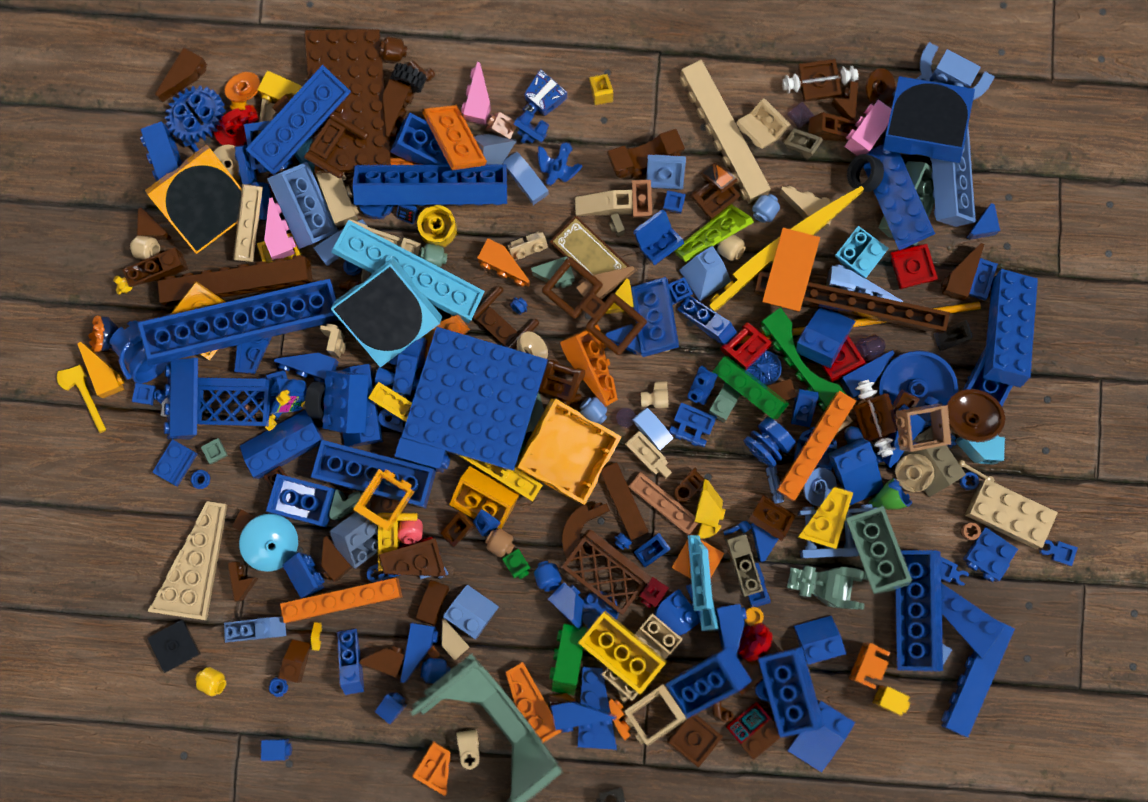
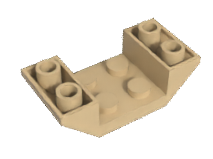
M653 614L634 634L663 659H666L683 640ZM608 667L606 668L602 676L633 701L638 692Z

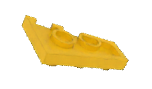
M834 486L798 537L836 549L853 492Z

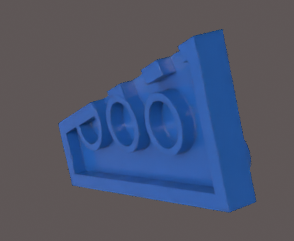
M941 583L942 615L983 659L1005 626Z

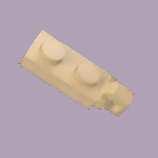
M640 431L625 443L634 455L655 475L659 472L665 479L671 475L672 472L666 467L668 462L665 456Z

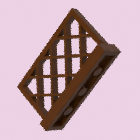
M591 529L584 533L583 538L561 565L563 570L621 615L625 613L645 584H648L652 578ZM585 542L591 546L592 555H581V547ZM596 556H604L607 561V567L597 568ZM592 557L594 569L583 570L582 558ZM579 559V571H572L567 567L571 560ZM611 568H619L622 571V579L612 580ZM608 569L609 581L599 582L597 570ZM594 571L596 582L587 583L584 578V572ZM626 580H634L639 584L635 591L627 592ZM623 581L624 592L614 594L613 582ZM609 583L611 594H601L599 584ZM625 595L626 603L621 609L615 605L614 596Z

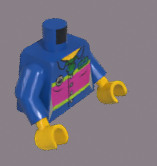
M276 379L270 394L269 426H264L268 431L274 429L277 425V422L274 420H277L282 413L302 410L307 391L305 381Z

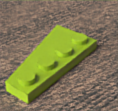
M731 204L684 241V244L674 252L679 258L687 262L709 247L718 244L754 223L751 216Z

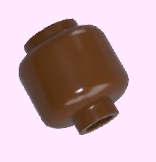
M388 36L384 41L381 40L380 42L381 51L379 55L382 56L384 61L399 63L402 57H406L407 46H404L401 38Z

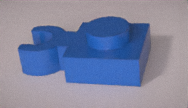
M1046 540L1044 544L1048 545V550H1039V553L1042 555L1052 554V561L1072 566L1078 547L1057 541L1054 546L1050 540Z
M941 557V580L950 583L954 579L957 585L964 586L965 583L959 580V576L962 574L967 577L969 573L957 571V564Z

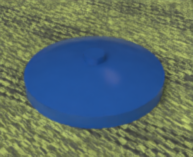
M914 350L895 357L886 366L879 382V395L888 393L893 405L900 390H904L920 399L916 407L926 406L924 401L927 396H931L947 405L950 398L958 392V382L953 369L943 358L932 352ZM930 412L919 414L928 422L925 427L932 425Z

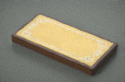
M577 216L550 241V244L564 257H572L592 275L630 267Z

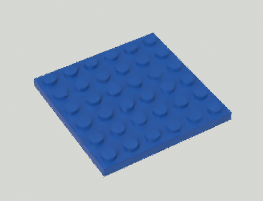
M436 327L402 438L514 471L548 359Z

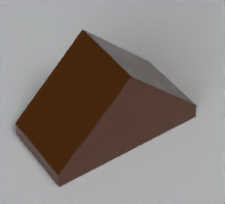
M142 207L138 209L137 236H149L156 240H169L171 238Z
M459 511L441 534L455 547L476 526Z

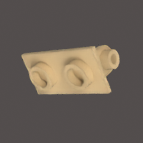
M536 232L526 236L528 242L525 243L523 238L511 241L507 246L513 259H522L525 256L548 248L543 232Z

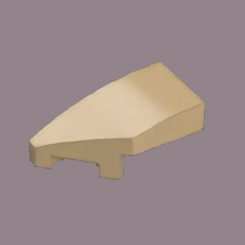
M443 618L440 635L441 645L456 660L470 647L450 623Z

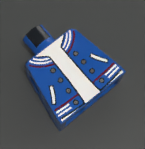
M540 70L524 94L528 104L523 109V112L528 110L534 114L538 111L543 116H546L566 101L567 91Z

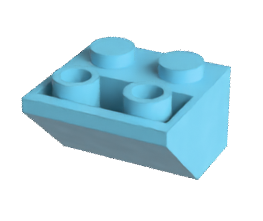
M858 226L835 257L846 269L852 270L866 279L889 248Z
M998 435L986 442H972L962 437L956 439L957 445L974 463L994 465L1004 461L1005 437H999Z

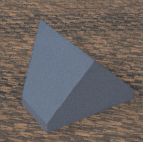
M491 134L474 136L487 161L486 164H502L516 143V140Z

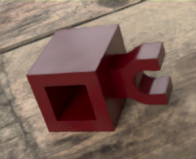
M652 577L639 596L642 598L640 602L648 608H651V606L656 607L669 587Z

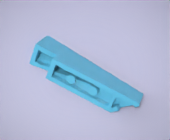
M688 535L694 611H700L702 631H719L711 591L708 549L701 542L700 536Z

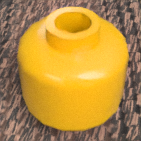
M211 667L199 671L195 678L197 689L209 696H216L222 693L226 686L224 674Z

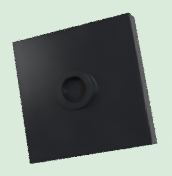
M180 620L147 638L164 673L201 655L184 620Z

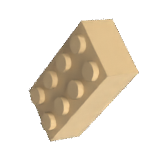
M983 479L976 488L965 516L1034 549L1043 548L1058 512L988 479Z

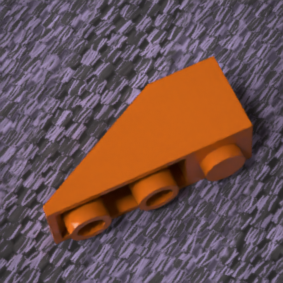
M487 238L477 258L480 266L486 270L493 269L497 271L496 274L502 278L507 279L509 277L513 279V282L521 287H524V285L529 287V279L505 246Z

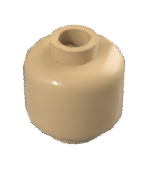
M734 234L717 244V252L729 261L740 259L745 252L744 241Z
M136 236L130 244L132 255L137 259L146 260L160 253V245L153 237Z

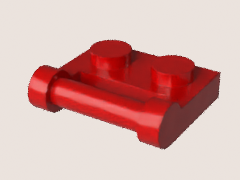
M746 322L742 326V330L727 344L724 343L720 349L746 371L772 345V342L750 323ZM747 334L751 335L737 351L733 349Z

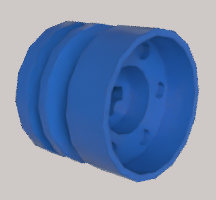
M767 416L758 425L762 434L752 431L750 433L752 438L747 436L744 442L759 461L774 468L777 464L775 460L780 461L782 459L778 450L787 454L796 445V442L778 422Z

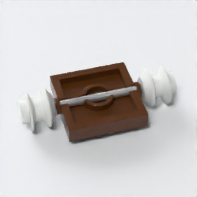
M836 59L802 63L798 65L800 79L796 74L793 75V78L785 75V79H782L783 90H786L788 94L791 89L798 92L801 87L804 102L841 97L840 81L844 86L847 85L848 81L855 82V80H858V71L851 66L850 70L842 67L840 73H838Z
M869 380L859 382V386L855 388L861 391L858 398L865 399L866 401L854 406V410L863 437L869 442L878 440L874 445L880 449L877 455L881 454L882 457L890 456L896 448L890 445L893 439L886 438V436L897 432L898 427L889 394L885 393L874 398L873 396L877 393V390H872L871 387L874 385V382Z

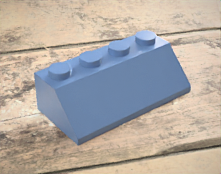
M308 162L267 178L299 249L338 232Z

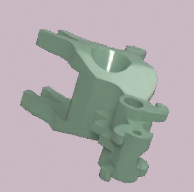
M803 566V570L790 568L787 588L799 590L798 596L811 597L812 594L826 606L833 608L864 609V603L850 601L853 581L862 582L863 579L868 580L864 571L847 567H836L822 572H815L816 568L810 566Z

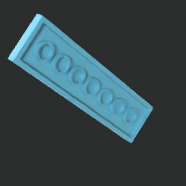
M350 220L347 221L331 252L370 273H373L394 257L409 275L415 287L434 306L453 316L459 315L468 324L472 320L485 292Z

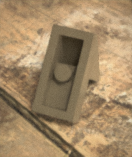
M794 128L785 140L784 145L787 148L801 152L805 159L808 160L815 153L823 139Z

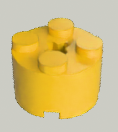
M441 205L427 207L418 217V230L426 244L440 245L444 248L454 240L457 233V225L453 214L448 208ZM440 224V228L434 229V225L438 226Z

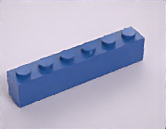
M1002 622L1000 623L1005 628L985 657L982 659L974 650L972 656L967 658L965 673L960 675L957 681L958 689L956 693L953 692L949 700L951 705L941 718L943 727L967 738L1015 628Z

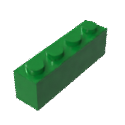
M724 356L713 370V373H716L722 380L772 419H778L789 405L787 401L747 370L745 371L730 357Z

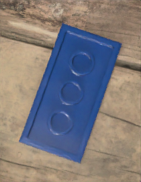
M663 277L631 287L633 308L647 320L646 325L638 333L642 357L678 348L679 341L668 279Z

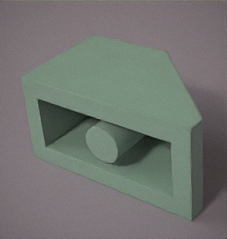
M566 256L531 268L533 276L548 282L568 257ZM571 266L555 284V287L561 286V288L571 286L572 282H575Z
M725 382L708 414L716 416V419L725 423L741 394Z

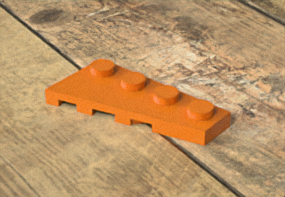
M524 662L508 670L506 675L514 703L543 743L559 734L561 729L555 730L553 714Z

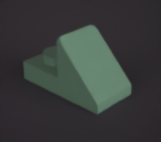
M336 489L329 514L330 518L339 521L353 512L363 493L354 492L347 499L343 491Z

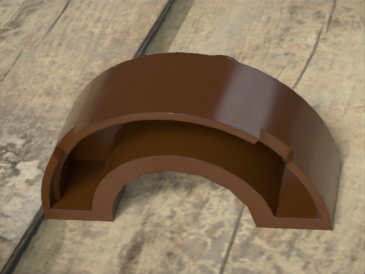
M673 129L659 134L652 141L639 147L627 149L624 145L607 151V155L617 177H632V179H636L647 172L648 155L681 156L680 154L685 148L677 129Z

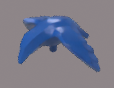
M570 143L561 144L559 155L555 160L547 156V152L543 147H538L540 169L543 173H549L546 185H553L558 178L563 182H567L582 168L581 164L574 165L573 167L566 165L568 156L572 151Z

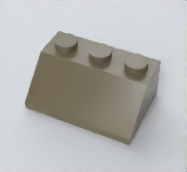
M932 427L917 435L913 442L933 439ZM947 445L913 452L904 451L901 457L909 454H920L932 463L934 479L932 484L924 490L928 497L938 493L966 475Z

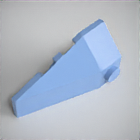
M835 265L829 269L826 286L903 302L852 270L846 269L843 265Z

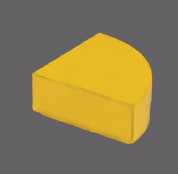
M701 523L697 535L700 536V539L710 538L720 530L721 525L715 527Z
M314 622L312 629V650H319L321 647L320 633L322 632V624Z

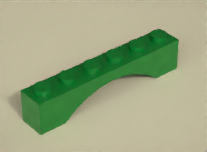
M781 307L760 322L761 331L765 336H770L773 340V347L778 352H782L785 356L783 360L789 367L792 366L794 368L797 379L807 385L808 388L806 390L818 392V406L823 413L836 392L841 391L846 394L839 384L828 382L818 377L802 362L793 342L792 322Z

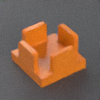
M863 642L848 679L871 689H876V685L864 680L865 676L882 680L888 662L876 657L875 652L884 656H889L890 652L872 643Z

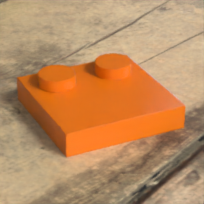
M687 539L672 569L691 579ZM701 540L708 549L711 579L725 553Z

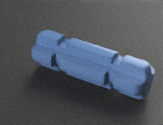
M776 466L774 468L767 467L766 473L769 476L768 482L771 494L773 493L772 499L775 504L784 502L783 495L776 492L780 484L779 476L776 475L778 473Z

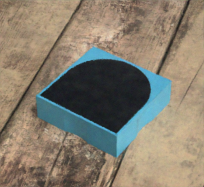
M394 257L374 271L366 281L354 286L337 299L331 307L335 315L380 367L438 326L442 319V315L428 298L415 287L409 275Z

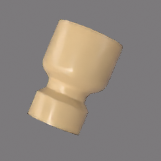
M667 381L655 382L653 393L641 392V407L653 405L655 408H668Z

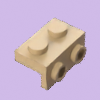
M321 325L320 330L325 336L329 337L326 350L332 357L340 358L341 353L344 354L346 348L344 334L340 329H337L338 326Z

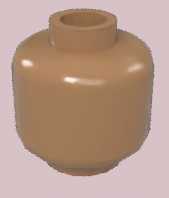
M500 528L496 529V531L492 530L485 541L487 550L498 557H503L505 554L509 555L515 546L512 543L513 536Z

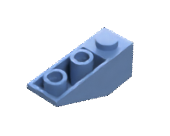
M283 617L224 623L225 643L286 636V625Z

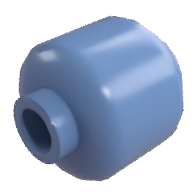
M772 194L759 196L752 207L753 217L762 223L773 221L780 210V205L777 202L778 199Z
M588 397L579 406V413L592 422L602 424L607 418L605 415L607 407L597 397Z

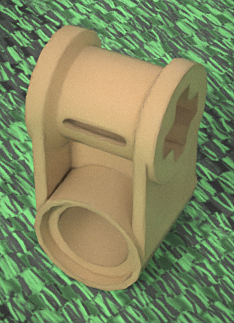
M477 729L457 732L461 764L466 769H473L480 762ZM468 754H471V757L476 759L472 762V766H470L469 762H465V759L469 756Z

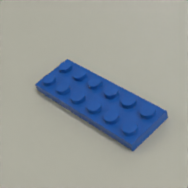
M322 65L251 142L246 150L268 171L276 175L350 95L351 91Z
M881 144L871 149L867 154L880 159L884 167L883 179L880 185L873 191L899 250H902L934 235L935 231L901 154L883 150L884 144ZM868 162L863 167L869 178L871 166Z

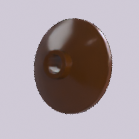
M879 68L872 71L868 76L866 95L873 105L878 100L887 105L893 99L892 93L895 92L896 86L891 72L887 69Z

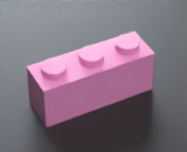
M880 100L874 106L870 104L864 112L866 117L861 116L855 124L858 127L856 131L852 129L847 135L846 139H848V142L844 147L856 156L868 154L888 126L892 109Z

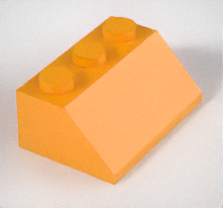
M469 466L460 478L449 505L473 519L483 509L500 521L498 528L502 529L520 494Z

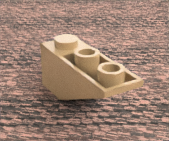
M782 186L779 193L804 219L833 202L829 198L821 199L814 197L815 195L810 192H799L791 186ZM829 221L823 228L828 229L831 221Z
M612 190L575 197L576 216L613 215L616 213L618 215L632 214V190Z

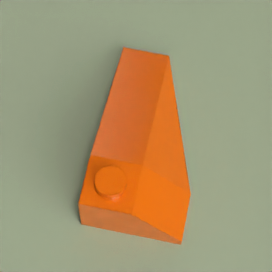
M598 324L595 325V327H596L599 331H601L600 328H599V326H598ZM583 330L561 341L560 344L567 360L574 369L580 368L585 370L584 382L606 407L618 400L614 379L608 370L610 360L606 359L604 349L607 347L587 330Z

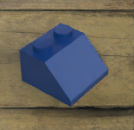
M832 616L794 626L799 647L803 648L807 665L846 654L841 635Z

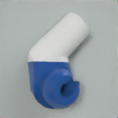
M156 390L154 398L162 405L161 416L167 417V415H164V404L167 403V396L164 395V390Z

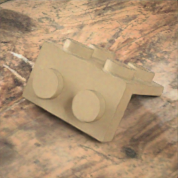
M765 98L758 103L750 114L736 122L741 132L747 134L752 139L753 144L762 149L777 141L791 125Z

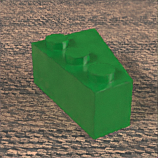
M564 624L563 630H558L557 641L560 642L559 649L555 648L553 660L557 662L556 667H551L549 678L553 679L552 692L567 693L575 696L583 646L579 642L586 634L587 628L581 627L578 629L576 626Z

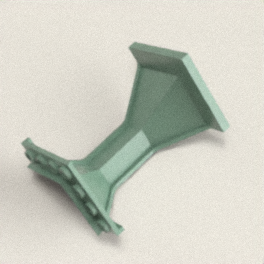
M470 654L424 691L427 697L420 699L412 706L414 708L410 712L412 716L419 712H422L424 715L443 699L480 704L512 745L511 796L506 802L528 801L563 771L530 723L473 654Z

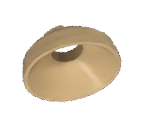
M528 331L521 334L518 338V351L525 352L527 350L531 355L547 359L548 349L540 336Z

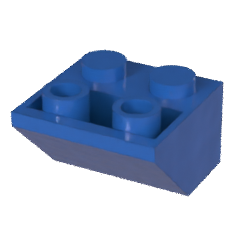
M299 552L282 566L300 598L303 599L325 588L323 585L325 580L320 572L317 573L313 566L316 564L310 555Z

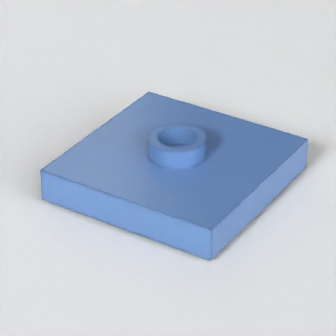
M648 155L646 180H651V188L683 189L686 156Z

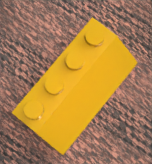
M606 611L601 614L579 642L581 646L639 694L644 691L666 663L665 659Z

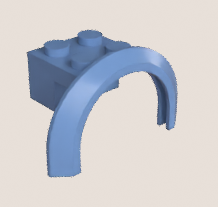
M928 42L920 59L921 75L925 73L931 82L969 88L981 67L947 49L932 74L931 63L938 46ZM987 72L983 73L978 84L973 88L975 89L973 100L987 91L995 76Z

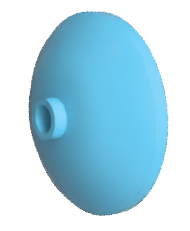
M259 515L249 521L241 532L239 539L241 555L247 564L254 569L260 571L278 570L296 554L298 548L297 531L293 524L281 515ZM274 543V547L269 549L268 545Z

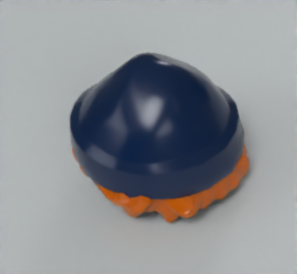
M95 316L92 321L94 325L93 332L88 335L91 339L89 344L94 352L107 351L112 346L109 343L112 335L119 328L109 317Z

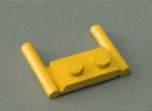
M378 513V516L388 522L393 513ZM401 513L389 532L378 525V555L398 549V521H417L418 513ZM378 557V571H382V567Z

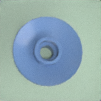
M815 468L803 487L807 501L812 505L821 506L833 487H837L836 478L826 468Z

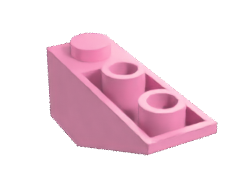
M477 62L476 68H472L471 79L473 80L471 85L467 87L466 96L468 98L467 102H464L462 105L461 113H463L466 121L487 125L486 121L489 117L491 106L480 62Z
M269 198L264 241L274 262L275 259L293 255V248L296 245L292 236H287L286 231L289 228L286 220H281L279 216L282 211L278 202L274 203L273 198Z

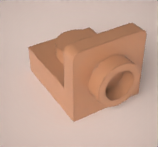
M497 112L488 117L485 130L488 132L493 131L501 137L511 139L517 126L514 125V120L501 112Z

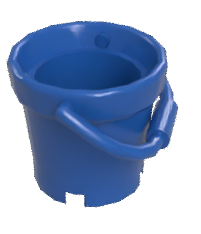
M135 320L128 322L127 324L130 327L125 330L122 327L117 329L109 343L112 345L110 346L111 349L119 357L120 368L125 378H132L135 383L142 384L159 376L165 370V365H168L170 361L148 366L138 331L139 321Z

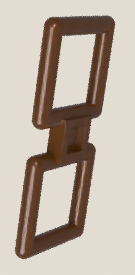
M568 257L542 288V293L574 319L584 310L592 317L585 326L586 330L616 355H621L646 325L647 320L614 293L605 302L601 300L596 294L602 288V282L572 257ZM570 266L593 285L575 309L551 290ZM613 303L637 321V324L619 346L595 327Z

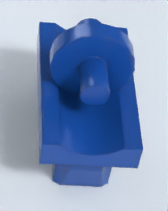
M528 110L514 122V125L520 128L517 134L523 137L521 143L524 144L528 140L533 144L535 139L543 142L547 136L546 132L549 124L540 120L538 125L534 126L530 122L535 115Z
M700 366L687 395L688 399L695 403L699 402L702 405L706 404L718 375L708 371L704 366Z

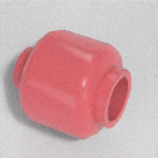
M420 519L417 521L398 522V539L402 543L413 545L420 542L423 536V524Z

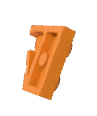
M433 741L412 777L445 796L447 794L450 751Z

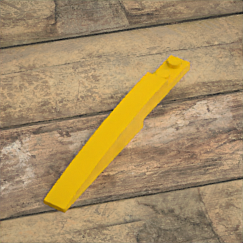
M861 186L833 201L795 225L791 230L815 235L863 192L864 188ZM780 237L757 253L733 274L736 282L731 281L724 287L726 290L721 295L716 294L710 300V309L716 312L755 278L759 272L764 270L770 263L773 264Z
M378 382L368 399L406 422L412 402ZM458 455L532 502L543 486L517 468L511 471Z

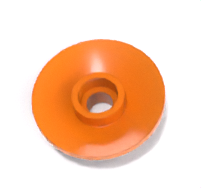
M252 72L239 73L227 82L225 95L232 102H245L257 94L261 84L260 79Z

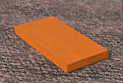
M457 105L425 108L422 114L451 170L485 166L487 161Z
M787 228L782 229L763 303L800 312L820 237Z

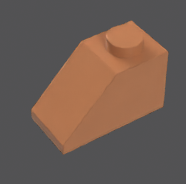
M632 180L633 217H652L651 180Z

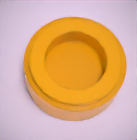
M751 607L746 610L747 619H744L747 625L752 626L763 622L764 615L759 608Z

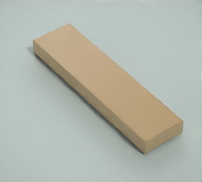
M242 184L233 254L234 260L253 262L262 186Z

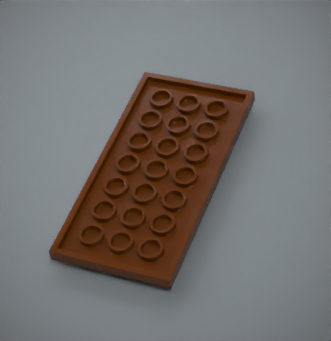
M305 30L308 80L324 65L351 91L350 95L333 113L368 133V138L363 139L346 129L326 160V163L343 173L354 172L355 165H391L383 103V93L385 91L382 56L379 55L381 51L380 30ZM328 119L312 135L313 142L319 135L320 131L322 130ZM314 164L315 173H328Z

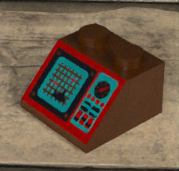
M757 702L726 726L753 760L780 739L777 725Z

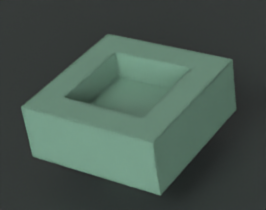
M219 438L201 447L209 464H213L228 456Z

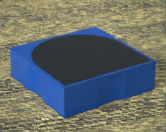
M899 76L883 150L910 155H924L933 159L960 163L975 89Z

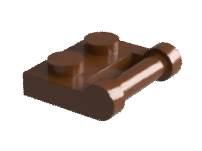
M708 182L697 192H692L690 197L708 218L712 220L740 198L741 195L733 186L725 192L717 190L704 201L701 197L714 188L712 183Z
M550 360L539 391L574 402L580 382L585 377V370L580 368L574 369L558 364L555 360ZM558 371L573 376L572 381L553 376L554 372Z

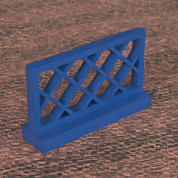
M198 378L197 425L269 426L270 394L274 381L244 378ZM204 390L210 391L213 395L207 403L203 399ZM224 391H227L231 397L224 403L219 396ZM242 391L249 396L243 403L237 398ZM259 392H264V400L259 404L254 397ZM234 399L239 407L232 413L227 405ZM217 400L221 407L214 412L209 405ZM252 400L257 407L249 413L244 406ZM207 408L212 415L206 421H203L202 412ZM223 409L230 415L225 421H221L217 416ZM241 409L247 415L243 421H239L235 417ZM259 410L263 413V422H257L253 417Z

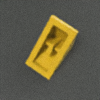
M608 74L589 77L594 104L599 105L613 102V88Z
M626 278L615 294L633 308L630 280ZM613 303L606 314L625 311Z

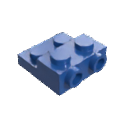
M984 527L963 560L967 562L966 565L972 570L977 571L978 569L984 573L983 577L988 581L997 582L1001 580L1009 568V563L1018 549Z

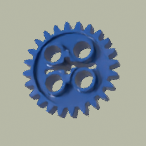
M201 85L197 90L194 86H192L191 91L185 88L184 94L178 92L179 98L173 97L175 102L168 104L171 109L166 110L168 116L165 119L168 121L166 125L169 131L177 139L180 138L182 142L187 140L189 143H192L193 139L198 143L199 138L205 141L206 135L212 137V131L218 132L216 126H221L219 120H222L224 116L222 113L226 112L220 96L208 87L203 89ZM187 104H190L191 107L195 110L197 115L204 122L203 125L199 123V121L196 119L193 113L189 110Z

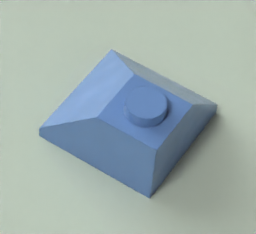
M713 246L695 256L679 270L699 302L731 282L726 267Z

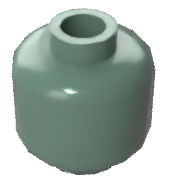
M426 244L420 249V258L440 268L442 264H446L447 253H444L443 246Z

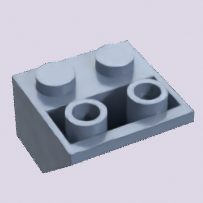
M355 512L330 530L334 546L355 569L378 552L377 526L358 512Z

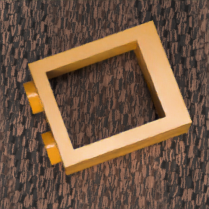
M385 469L384 472L381 470L377 471L353 510L389 532L414 494V491L410 489L412 487L411 484L403 479L401 482L394 479L396 475ZM383 478L406 492L388 522L365 508Z

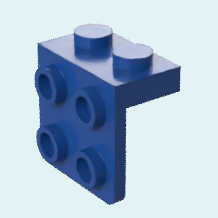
M664 210L655 213L650 219L640 224L634 230V235L641 252L653 265L659 263L684 244L683 239L672 229L667 213Z

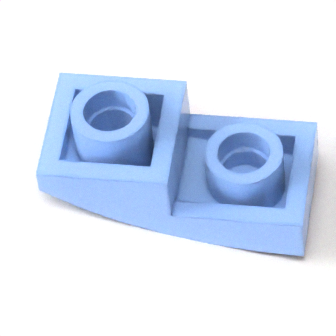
M645 408L632 419L640 432L646 435L658 450H661L673 439L661 421L648 408Z

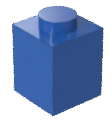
M289 739L261 740V761L287 760L292 754V744L289 743Z

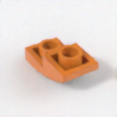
M611 698L609 700L610 712L617 717L613 720L622 738L626 740L631 736L628 732L631 728L624 720L621 722L619 720L624 715L622 710L625 708L618 699L614 701Z

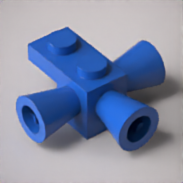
M399 353L396 372L393 373L379 367L375 377V385L380 382L385 386H393L394 392H398L397 394L410 401V395L416 392L420 380V373L417 372L419 357Z

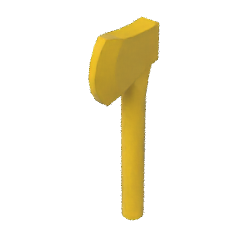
M78 365L70 369L58 371L57 381L60 387L69 390L76 384L99 433L106 431L86 387L85 377H87L83 366Z

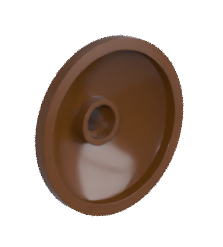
M976 389L962 390L954 394L947 403L950 428L963 439L972 442L990 441L997 437L1004 427L1005 413L1002 406L993 396L984 391Z

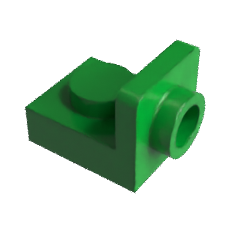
M519 548L502 559L514 579L518 577L520 580L529 574L528 570L531 568Z

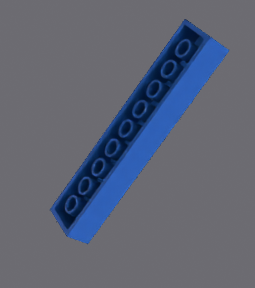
M326 279L138 322V331L148 366L336 322L339 321V318L331 310L336 297L331 280Z

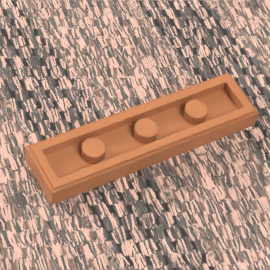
M640 472L628 486L686 535H689L697 526L698 522H695V515Z

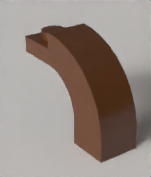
M602 502L591 506L592 510L590 511L585 504L575 510L569 517L562 535L563 550L566 558L580 542V534L584 525L588 521L610 512L607 503L604 505ZM582 546L581 555L586 556L585 550Z

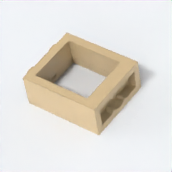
M661 685L624 711L627 715L624 717L630 728L632 726L635 727L638 732L635 736L641 745L645 743L647 747L687 720L664 685ZM661 695L676 717V720L650 738H647L632 714Z

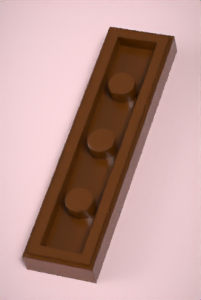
M616 462L603 468L600 473L630 540L632 541L649 533L618 463Z

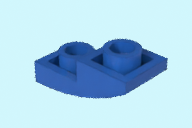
M685 277L669 284L672 306L693 294Z

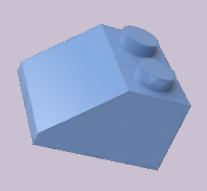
M466 585L443 617L474 639H477L499 606L469 585Z

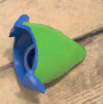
M892 478L886 482L875 497L869 500V504H872L873 508L884 506L886 510H896L909 507L912 504V500H910L909 494H904L899 481Z

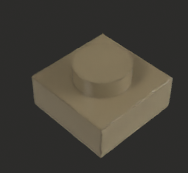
M618 213L611 215V222H608L611 232H615L617 237L624 235L625 229Z

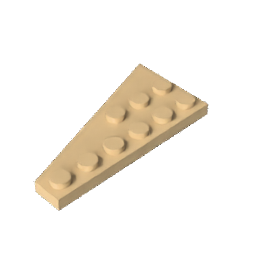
M206 502L192 532L188 535L185 545L176 557L164 584L159 589L157 597L147 612L207 620L227 504Z

